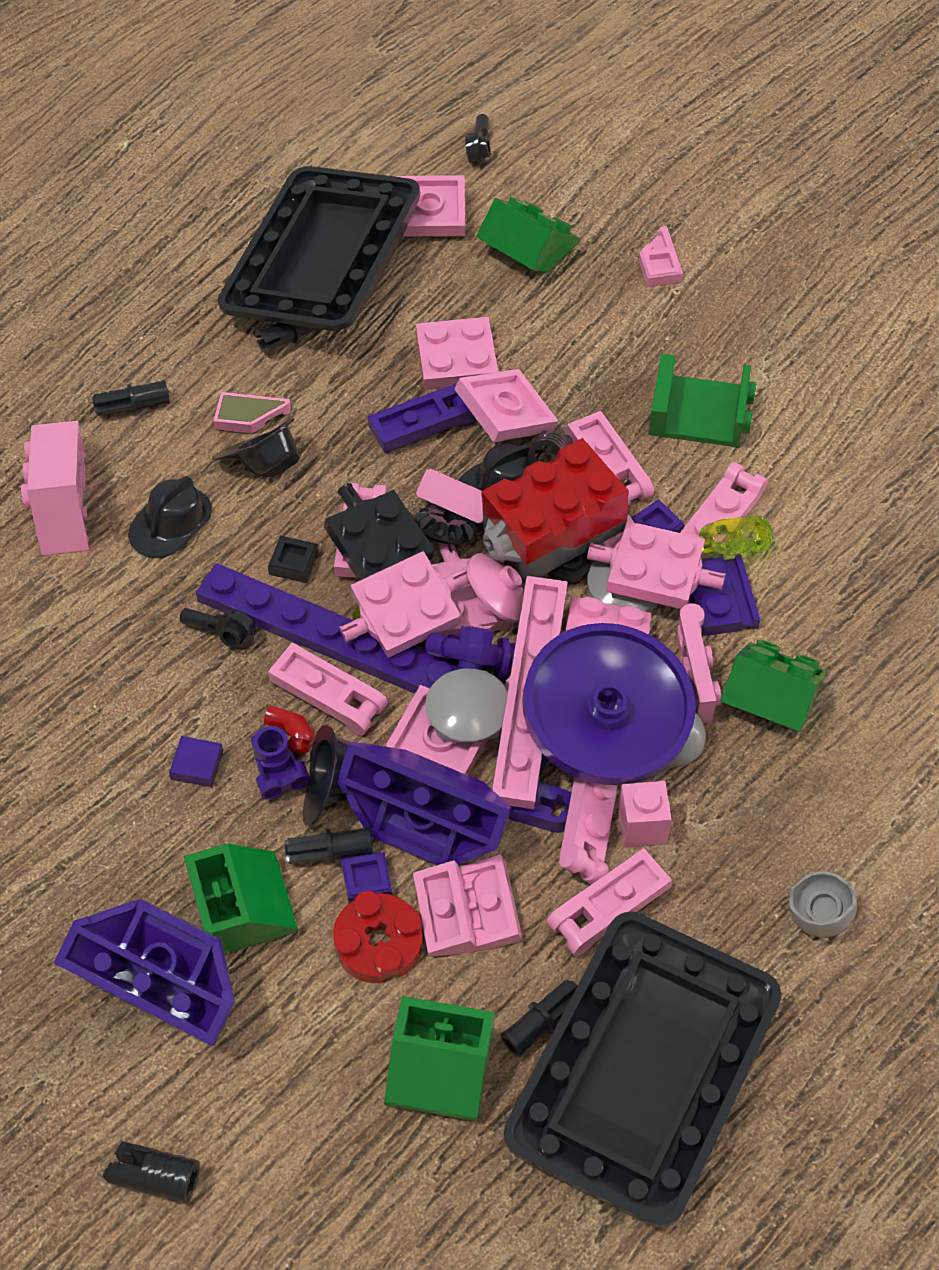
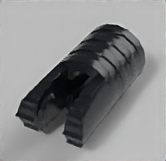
M543 430L528 452L530 465L537 461L547 463L555 459L560 449L572 443V438L570 435L563 434L562 436L554 431ZM548 446L551 447L550 451L554 455L552 459L546 458Z
M121 1141L114 1153L119 1163L115 1161L113 1163L110 1162L102 1175V1178L112 1185L187 1204L191 1200L198 1182L200 1162L181 1155H174L169 1152Z

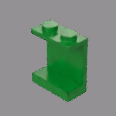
M661 353L648 435L739 448L742 433H749L753 411L745 410L746 404L753 405L756 382L749 381L751 365L743 366L740 384L675 376L673 373L676 355Z

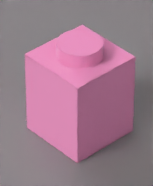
M666 782L622 784L618 811L624 847L667 844L672 819Z

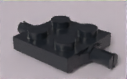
M347 483L346 486L344 484L338 489V495H340L348 508L326 518L324 529L359 581L424 551L428 560L433 559L435 549L395 490L373 499L362 500L351 483Z

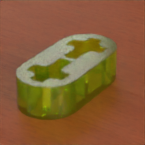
M762 516L726 518L705 524L700 530L699 538L705 539L703 551L710 557L744 555L767 549L773 540V529L768 520ZM751 530L757 532L758 537L757 539H744L743 532ZM714 534H729V541L723 543L715 542Z

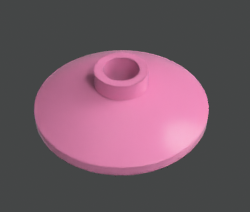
M478 553L468 560L466 568L468 579L476 595L499 618L510 623H519L524 590L521 586L522 579L518 572L511 566H505L487 554Z

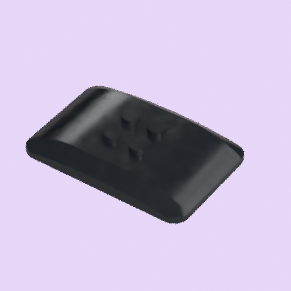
M304 166L294 170L288 176L217 299L220 310L230 316L329 331H339L351 326L374 292L405 233L420 198L421 191L418 182L410 178L314 166Z
M623 912L612 920L506 1122L504 1140L508 1150L519 1159L648 1225L661 1228L669 1227L676 1223L691 1197L779 1007L782 995L780 985L768 973L643 914L636 912Z

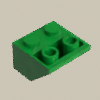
M511 196L508 201L494 198L476 235L478 239L528 268L548 273L580 240V237L570 232L572 228L570 224L556 217L550 218L542 214L544 210L528 201L522 202Z
M757 640L756 644L749 642L735 657L720 701L800 732L808 719L828 670L820 668V662L814 658L801 654H796V657L793 658L779 653L781 648L765 640Z
M227 843L184 856L203 930L222 940L224 954L298 932L275 851Z
M402 996L392 1039L384 1105L477 1122L494 1035L495 1012Z

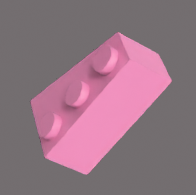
M69 421L32 425L31 439L24 442L26 462L23 463V476L25 484L21 485V495L24 508H31L41 555L89 550V539L84 523L85 520H88L87 507H83V491H86L85 453L79 422Z

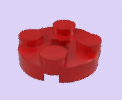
M372 891L358 894L355 900L340 912L333 928L335 952L339 957L340 964L348 974L368 983L385 982V978H392L398 974L399 977L405 975L416 965L423 948L420 915L406 901L390 894H376ZM377 929L384 930L390 940L387 943L380 941L377 946L370 945L371 940L368 934Z

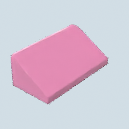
M426 469L416 493L418 497L474 522L483 523L481 490L435 470Z

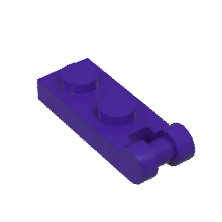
M456 384L369 415L368 426L383 452L459 424L468 426L475 423L477 419L455 391Z

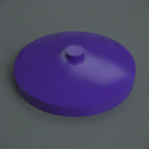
M594 623L578 626L561 633L548 642L537 654L530 666L522 697L523 714L527 729L544 756L564 772L581 780L602 785L637 783L649 779L667 768L684 748L693 728L696 711L695 694L690 677L675 654L651 635L629 626L613 623Z

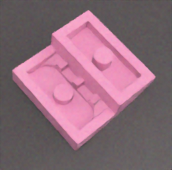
M501 854L461 867L453 860L413 873L427 950L430 956L463 954L523 941L507 864Z

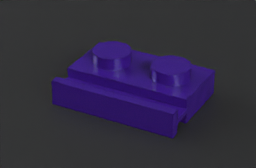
M741 554L735 555L734 559L724 560V557L701 559L702 569L726 573L722 591L698 584L697 588L690 595L692 604H697L704 610L701 635L709 636L741 631V628L752 626V629H758L760 617Z

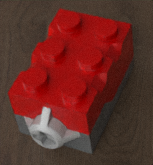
M584 438L560 449L555 459L547 463L537 461L526 467L522 476L514 481L503 479L481 491L483 527L485 531L483 540L485 546L495 560L500 562L508 560L525 582L527 576L539 578L588 551L591 542L599 545L623 532L628 519L629 490Z

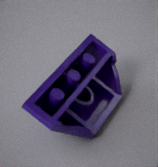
M350 742L336 782L341 792L345 793L352 810L364 828L370 826L371 837L437 865L453 860L457 864H461L495 851L499 846L512 809L485 782L406 749Z
M143 899L74 920L54 961V964L211 1046L215 1045L235 1003L222 940Z

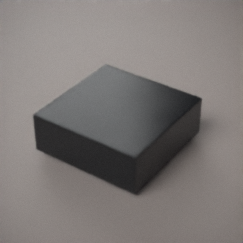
M280 536L268 565L269 575L307 583L319 553L318 544Z

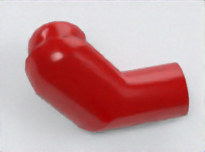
M270 705L267 708L264 716V725L275 726L287 732L290 736L288 741L290 750L298 754H307L310 750V743L314 741L315 734L306 718L298 713Z

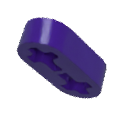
M538 782L534 809L510 806L512 809L508 819L550 832H564L572 793L559 787ZM557 804L564 806V811L560 813L559 817L551 815L552 810L556 808Z

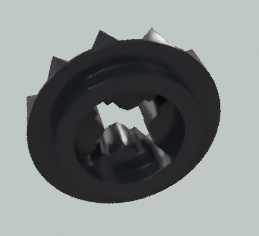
M437 506L420 509L415 517V521L424 535L436 542L459 545L476 538L478 526L474 521Z

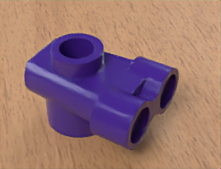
M461 625L459 636L454 634L445 636L434 632L429 635L426 641V651L428 654L442 658L459 659L458 668L461 669L467 668L483 671L484 665L495 666L499 658V648L492 646L494 631Z
M268 726L260 729L252 736L251 744L260 774L256 778V783L263 799H274L288 790H300L311 782L304 762L296 761L289 748L287 735L282 729Z

